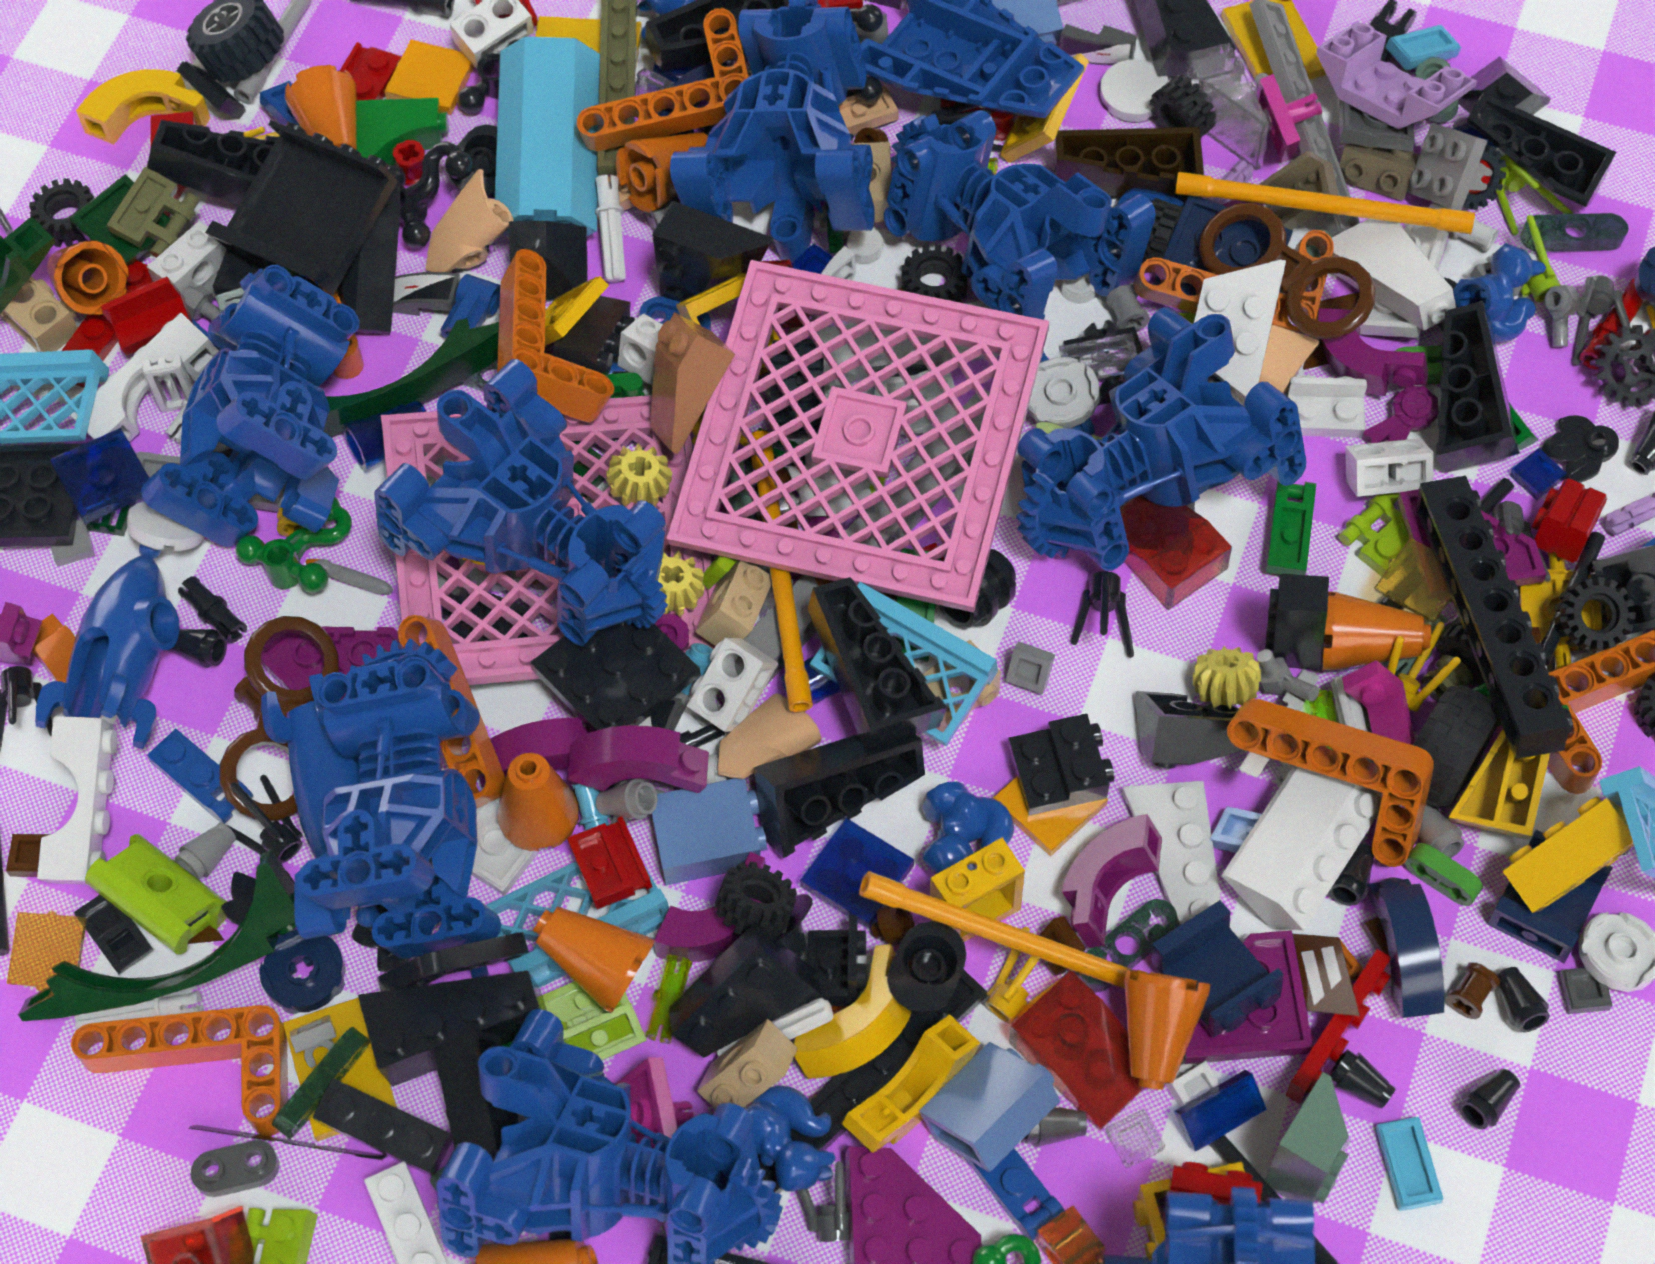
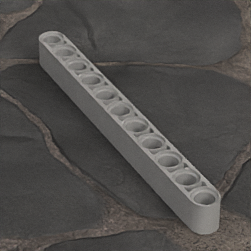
M984 389L987 395L989 396L990 392ZM975 393L963 406L964 410L981 402L978 395ZM985 412L971 419L978 431H980ZM964 424L947 433L955 446L972 437ZM940 437L924 447L931 459L948 450ZM975 447L962 454L969 468ZM917 454L904 469L909 473L923 465L924 462ZM954 459L937 468L945 481L962 472ZM931 473L913 482L921 495L938 486ZM907 487L889 496L897 509L914 500ZM943 496L927 504L929 508L932 509ZM883 500L865 510L873 523L890 514ZM920 508L903 519L912 531L925 515ZM859 516L845 531L850 537L864 529L866 525ZM897 522L879 532L887 545L905 536ZM873 536L861 542V544L879 547ZM803 575L792 586L802 647L817 632L809 614L808 605L812 589L819 585L813 576ZM775 605L743 639L779 663L767 685L784 667ZM738 656L735 661V670L740 675L744 669V661L741 656Z

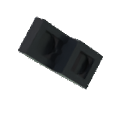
M100 894L73 912L118 975L154 951L133 920Z

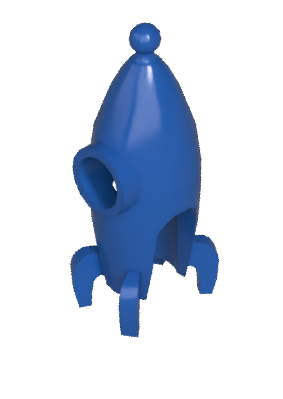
M140 544L139 553L141 556L129 560L118 568L97 590L81 619L69 659L66 683L59 681L49 682L42 687L39 693L35 713L36 727L46 728L54 709L60 706L63 707V715L65 717L100 718L102 715L111 719L117 715L120 719V724L125 728L130 721L136 723L133 747L144 748L156 724V708L151 701L143 699L151 683L161 652L175 646L180 630L176 609L171 601L167 599L165 583L161 571L154 560L159 557L161 550L152 549Z
M322 673L308 676L314 701H309L290 710L287 713V717L282 713L276 692H266L261 696V712L266 734L277 743H288L290 774L295 803L302 830L314 858H319L327 852L324 842L325 795L334 788L360 784L359 757L347 758L340 754L326 731L323 722V708L325 707L320 704L316 695L317 686L323 679ZM375 906L359 907L356 912L358 924L366 928L372 927L376 918L380 916V912Z

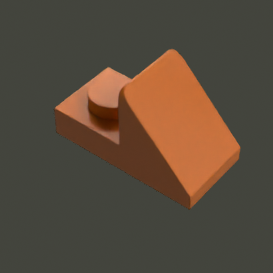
M52 613L42 620L43 623L32 653L55 681L66 683L69 659L75 636L68 626H63Z

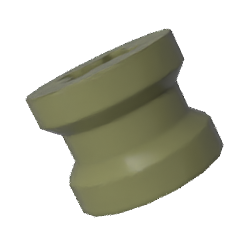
M1450 655L1441 656L1436 662V669L1427 672L1422 677V687L1424 688L1454 657ZM1460 662L1429 696L1438 702L1450 686L1464 685L1469 687L1473 682V676L1469 668L1463 662Z

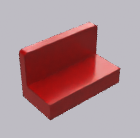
M169 277L161 278L100 306L104 316L113 325L120 348L126 356L148 344L166 323L172 321L180 313L193 323L184 296Z

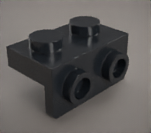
M849 915V930H808L807 963L816 969L822 994L812 1001L823 998L828 1000L831 1006H850L858 999V989L866 988V963H858V956H866V930L858 931L857 915Z

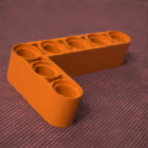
M718 8L710 11L704 19V31L715 74L714 78L583 109L578 115L577 127L584 145L593 151H603L624 146L625 143L631 140L662 137L714 125L723 119L727 114L723 105L727 96L749 77L734 15L729 10ZM719 28L729 29L724 34L718 35L714 33ZM727 60L737 61L730 67L721 66ZM700 100L709 101L705 107H693ZM670 108L674 110L668 116L658 115L663 109ZM629 117L638 118L633 124H623ZM594 125L603 126V128L596 133L588 132V130Z
M1312 230L1303 236L1294 250L1313 262L1323 257H1332L1334 243L1328 233L1322 230ZM1306 245L1317 247L1320 257L1317 258L1309 255ZM1150 258L1141 265L1133 279V287L1139 297L1145 300L1196 314L1204 279L1218 275L1162 258ZM1144 273H1155L1160 278L1161 284L1157 286L1149 284L1145 279ZM1327 274L1313 280L1310 283L1311 292H1304L1302 295L1301 306L1303 311L1315 320ZM1190 283L1193 285L1196 295H1186L1181 290L1180 284ZM1284 291L1279 293L1272 325L1305 335L1298 327L1289 322L1286 309L1287 293Z
M520 249L516 252L501 279L497 372L511 359H518L534 373L537 379V394L562 414L586 422L595 421L612 396L614 385L608 377L600 372L545 353L546 263L536 252Z
M411 615L402 620L398 628L400 644L405 647L407 641L413 639L420 646L422 643L419 642V632L426 626L427 637L424 642H427L434 650L438 648L448 657L447 659L458 668L450 677L451 689L460 692L478 709L444 624L439 620L420 615ZM480 712L479 724L472 734L469 735L471 747L466 754L462 751V742L465 737L445 740L440 743L449 769L459 771L468 782L475 798L477 809L499 798L505 782L504 772ZM483 772L486 783L483 790L479 792L476 781L479 774Z
M1655 630L1548 673L1549 676H1555L1559 687L1561 705L1569 706L1573 721V730L1571 733H1568L1564 751L1550 753L1548 767L1565 791L1572 794H1582L1590 790L1602 768L1603 761L1599 751L1575 713L1639 688L1645 684L1648 678H1652L1655 673ZM1637 657H1642L1646 659L1649 663H1644L1640 661ZM1602 671L1610 672L1615 677H1609L1605 675ZM1567 685L1575 686L1581 692L1573 691ZM1572 766H1580L1584 768L1587 773H1580L1576 771Z
M1249 699L1240 706L1227 727L1228 738L1236 747L1382 792L1383 795L1372 842V853L1385 866L1397 867L1406 862L1419 837L1434 770V761L1426 750L1261 699Z
M256 1005L89 1023L77 1029L72 1036L71 1048L74 1054L88 1071L99 1074L241 1058L242 1111L252 1128L258 1134L272 1136L282 1131L288 1122V1040L280 1017L269 1006ZM263 1025H273L272 1030L267 1035L256 1036V1032ZM231 1029L230 1034L224 1040L213 1041L215 1035L220 1030ZM183 1033L188 1034L185 1042L176 1046L172 1045V1041L176 1036ZM146 1038L145 1043L139 1049L129 1050L135 1040ZM99 1042L103 1043L102 1048L97 1053L87 1055L92 1045ZM263 1065H274L268 1075L263 1077L256 1076L258 1069ZM268 1104L274 1105L272 1113L267 1117H256L261 1107Z

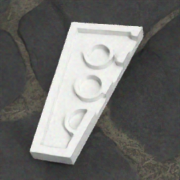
M1407 224L1404 229L1405 232L1438 270L1449 232L1440 231L1432 227ZM1376 300L1367 321L1360 326V334L1419 338L1421 331L1420 328Z
M1204 781L1123 786L1122 796L1126 805H1129L1133 817L1148 814L1162 836L1159 871L1154 873H1157L1164 889V897L1177 927L1221 900L1213 842L1210 840L1212 835Z

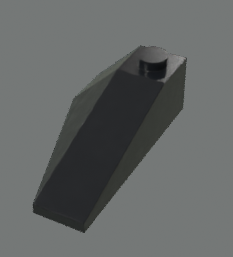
M1482 93L1467 119V123L1550 191L1584 207L1589 206L1594 200L1616 155V151L1485 93Z
M400 182L396 184L340 282V294L343 303L352 308L358 315L360 324L357 332L386 335L391 333L400 222Z
M1136 691L1135 702L1140 749L1153 765L1170 769L1175 768L1176 764L1191 765L1246 751L1236 747L1227 735V727L1238 711L1237 707L1231 706L1230 709L1227 705L1213 707L1212 702L1208 706H1202L1187 702L1188 695Z

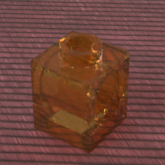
M1073 1205L1037 1231L1036 1244L1052 1264H1101L1100 1261L1103 1260L1106 1247Z

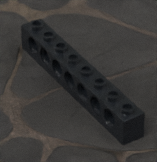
M1466 475L1420 483L1416 511L1515 759L1564 751L1568 733H1571L1573 730L1570 711L1567 708H1563L1560 703L1559 687L1555 676H1549L1545 666L1544 649L1533 638L1530 615L1527 611L1523 612L1521 609L1517 584L1514 580H1509L1504 553L1501 549L1497 550L1493 542L1494 534L1491 522L1483 518L1479 493L1477 490L1471 489Z

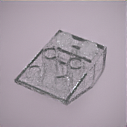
M1230 43L1189 53L1186 77L1191 79L1192 85L1197 83L1200 86L1199 91L1201 93L1206 92L1208 95L1206 101L1212 102L1214 106L1210 111L1216 113V118L1214 119L1216 124L1206 134L1239 159L1244 160L1247 164H1251L1254 170L1261 169L1263 154L1267 152L1266 138L1268 131L1271 130V119L1266 109L1262 110L1258 102V94L1254 83H1249L1245 76L1242 58L1239 55H1235Z

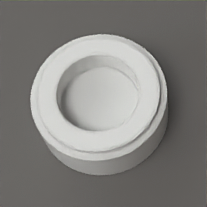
M874 228L871 231H852L847 237V248L855 253L856 262L863 264L872 263L879 259L883 253V238L880 232Z
M1089 273L1076 280H1061V293L1066 300L1072 303H1087L1096 295L1095 289L1089 281Z

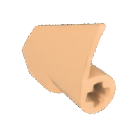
M477 170L433 229L428 248L426 270L450 273L454 268H472L481 264L488 257L485 246L492 244L509 228V222L513 221V216L502 202L487 198L483 179L484 170Z
M1272 325L1259 383L1268 382L1286 395L1290 379L1298 376L1299 369L1319 345V340Z
M773 694L720 741L718 775L745 779L751 774L755 775L754 767L809 750L821 742L820 731L814 720L805 711L793 712L789 710L788 699L781 694Z

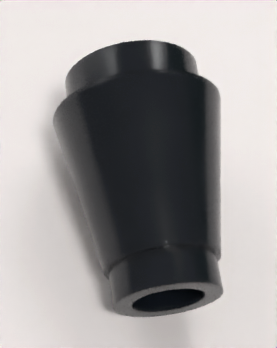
M180 629L175 646L168 651L208 668L211 665L217 666L223 661L227 650V641L215 629Z
M1363 843L1358 845L1330 889V896L1337 902L1354 906L1367 897L1374 858L1371 847Z
M1509 967L1497 975L1500 980L1498 988L1512 1026H1517L1520 1032L1525 1033L1540 1028L1549 1020L1550 1014L1547 1011L1549 1004L1517 967Z
M1349 1049L1341 1055L1329 1073L1332 1080L1336 1082V1088L1373 1105L1375 1104L1381 1109L1387 1104L1396 1090L1360 1052L1354 1054Z
M1500 1069L1497 1073L1463 1094L1462 1102L1459 1104L1461 1115L1470 1125L1477 1129L1483 1130L1488 1126H1495L1516 1094V1091L1520 1088L1519 1079L1510 1070Z

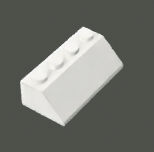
M1293 766L1221 876L1271 929L1305 930L1378 816L1382 798L1372 789Z

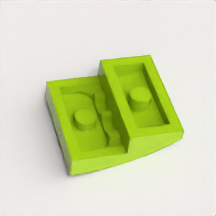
M575 981L542 995L547 1011L553 1013L562 1022L564 1043L589 1050L599 1056L601 1060L647 1041L626 992L611 1014L596 1003Z

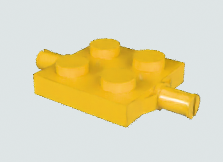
M1555 551L1552 553L1548 552L1549 569L1547 570L1551 576L1549 582L1544 581L1517 586L1519 604L1522 611L1529 613L1532 627H1539L1540 644L1555 613V604L1560 602L1559 596L1565 591L1573 573L1565 569V559L1556 556ZM1589 600L1582 608V619L1590 629L1601 630V603ZM1568 636L1561 637L1555 650V670L1571 664V651L1578 650V645L1570 647L1566 644L1570 639Z

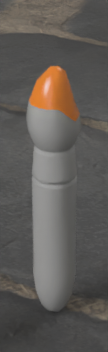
M306 559L305 561L306 564H321L327 570L329 577L377 594H390L393 591L391 585L380 578L331 563L327 559Z

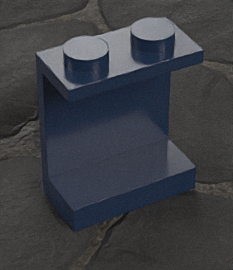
M1537 829L1529 842L1532 849L1546 841L1542 835L1543 832ZM1610 865L1608 867L1604 866L1587 878L1584 883L1543 910L1534 913L1531 912L1509 881L1487 925L1565 963L1613 867Z
M1221 900L1152 943V964L1161 974L1197 980L1196 989H1198L1199 983L1207 982L1211 984L1210 993L1199 1021L1213 1038L1225 1030L1226 1032L1236 1030L1245 1022L1247 1015L1258 1008L1265 1010L1275 1004L1282 993L1284 976L1279 968L1268 973L1231 930V911Z

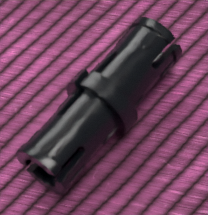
M191 576L182 582V585L189 591L179 587L178 594L198 611V618L203 623L211 624L226 638L228 643H234L243 637L237 628L242 632H246L247 625L227 608V602L223 597L214 595L196 576Z

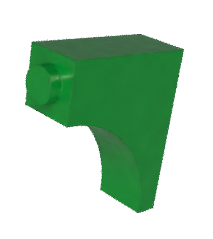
M439 98L356 100L357 151L361 153L362 157L368 158L371 154L382 159L388 165H394L397 162L393 158V150L397 144L403 143L406 140H415L421 143L424 150H429L434 145L443 141L444 133H449L448 113L441 111Z

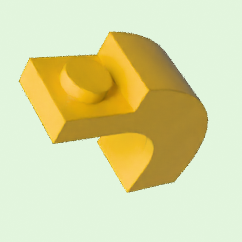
M161 69L136 70L111 78L95 88L76 109L86 134L113 145L133 122L145 116L193 111L197 124L204 126L211 119L204 97L193 89L187 90L181 74Z
M891 944L875 946L867 986L853 1004L835 1013L830 1022L795 1037L794 1045L798 1049L794 1057L807 1079L835 1076L866 1064L889 1047L904 1029L912 1011L897 1003L889 990L887 982L888 973L896 955Z
M948 1015L923 1033L914 1052L900 1071L881 1090L848 1112L842 1125L872 1153L888 1142L894 1145L923 1120L919 1110L973 1058L981 1042L951 1015Z

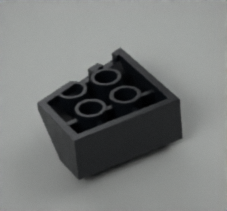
M672 201L652 234L660 297L682 302L741 273L747 274L750 261L761 262L774 238Z

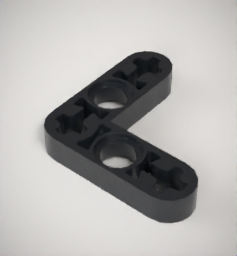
M523 932L426 953L378 976L377 979L380 991L421 986L448 974L513 960L528 954L529 950Z

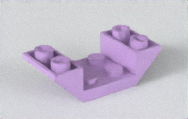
M1358 21L1320 45L1316 52L1338 99L1397 129L1438 114L1473 89L1477 83V80L1465 75L1460 69L1445 66L1424 80L1399 70L1394 64L1381 61L1387 36L1374 30L1372 26Z

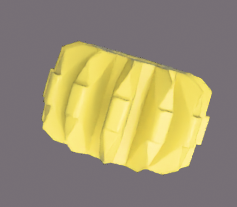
M639 443L635 446L634 451L623 446L622 450H620V456L612 455L609 462V470L606 472V482L610 486L612 498L622 497L621 503L624 506L631 502L637 503L639 500H644L655 507L659 497L666 498V495L669 493V483L672 481V471L668 467L666 455L656 456L655 446L648 451L642 450Z
M679 550L674 554V557H668L663 551L658 582L663 585L660 591L667 595L664 601L668 604V607L665 609L666 612L664 614L674 611L681 617L684 614V608L694 611L695 607H697L698 599H701L704 594L705 586L703 585L704 574L702 569L695 568L696 562L693 557L682 560Z
M1223 646L1222 650L1208 649L1206 655L1197 656V663L1193 672V685L1195 686V692L1200 696V701L1212 702L1213 707L1227 705L1230 709L1233 704L1242 705L1246 700L1256 698L1259 682H1261V669H1259V662L1254 660L1253 653H1242L1240 647L1231 650Z

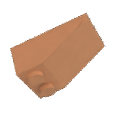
M675 312L670 321L668 320L662 325L658 333V342L655 347L650 428L672 452L678 454L734 358L735 353L712 331Z

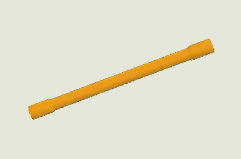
M1178 172L1175 194L1202 198L1216 197L1404 223L1469 235L1472 233L1475 212L1446 208L1432 209L1215 179L1207 175Z
M760 430L751 434L755 440H758L769 432ZM772 445L762 450L769 462L774 460ZM756 454L751 456L754 470L763 466ZM770 476L757 482L759 498L777 488ZM779 500L765 507L772 520L781 516ZM770 567L785 666L784 679L789 710L793 712H804L812 708L813 702L809 677L805 670L790 571Z
M870 871L865 874L861 882L859 894L862 897L892 908H902L1125 989L1124 978L1126 969L1130 968L907 888L903 883ZM1139 970V972H1138V974H1139V973L1150 974V973H1147V972H1144V971H1141V970Z

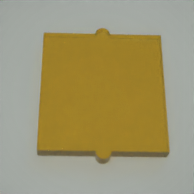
M1410 538L1397 557L1389 560V568L1375 585L1374 590L1415 614L1424 616V619L1434 624L1449 602L1453 601L1432 549Z
M50 910L47 914L18 912L6 984L36 987L37 990L42 991L49 987L46 979L55 974L52 970L54 965L65 960L80 967L87 918L58 915L53 910Z

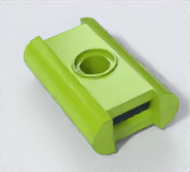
M140 834L130 836L129 847L107 862L99 857L90 866L85 876V883L177 955L187 951L188 940L209 925L214 929H218L227 918L221 909L222 905L227 902L225 899Z

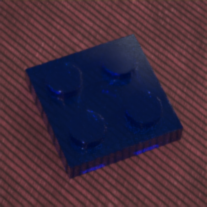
M121 428L50 459L55 473L84 524H88L142 499L141 488L149 479L147 472Z
M846 818L800 879V887L848 917L849 915H857L858 923L869 929L877 918L879 908L884 906V904L860 896V885L865 874L870 871L902 883L914 867V859Z

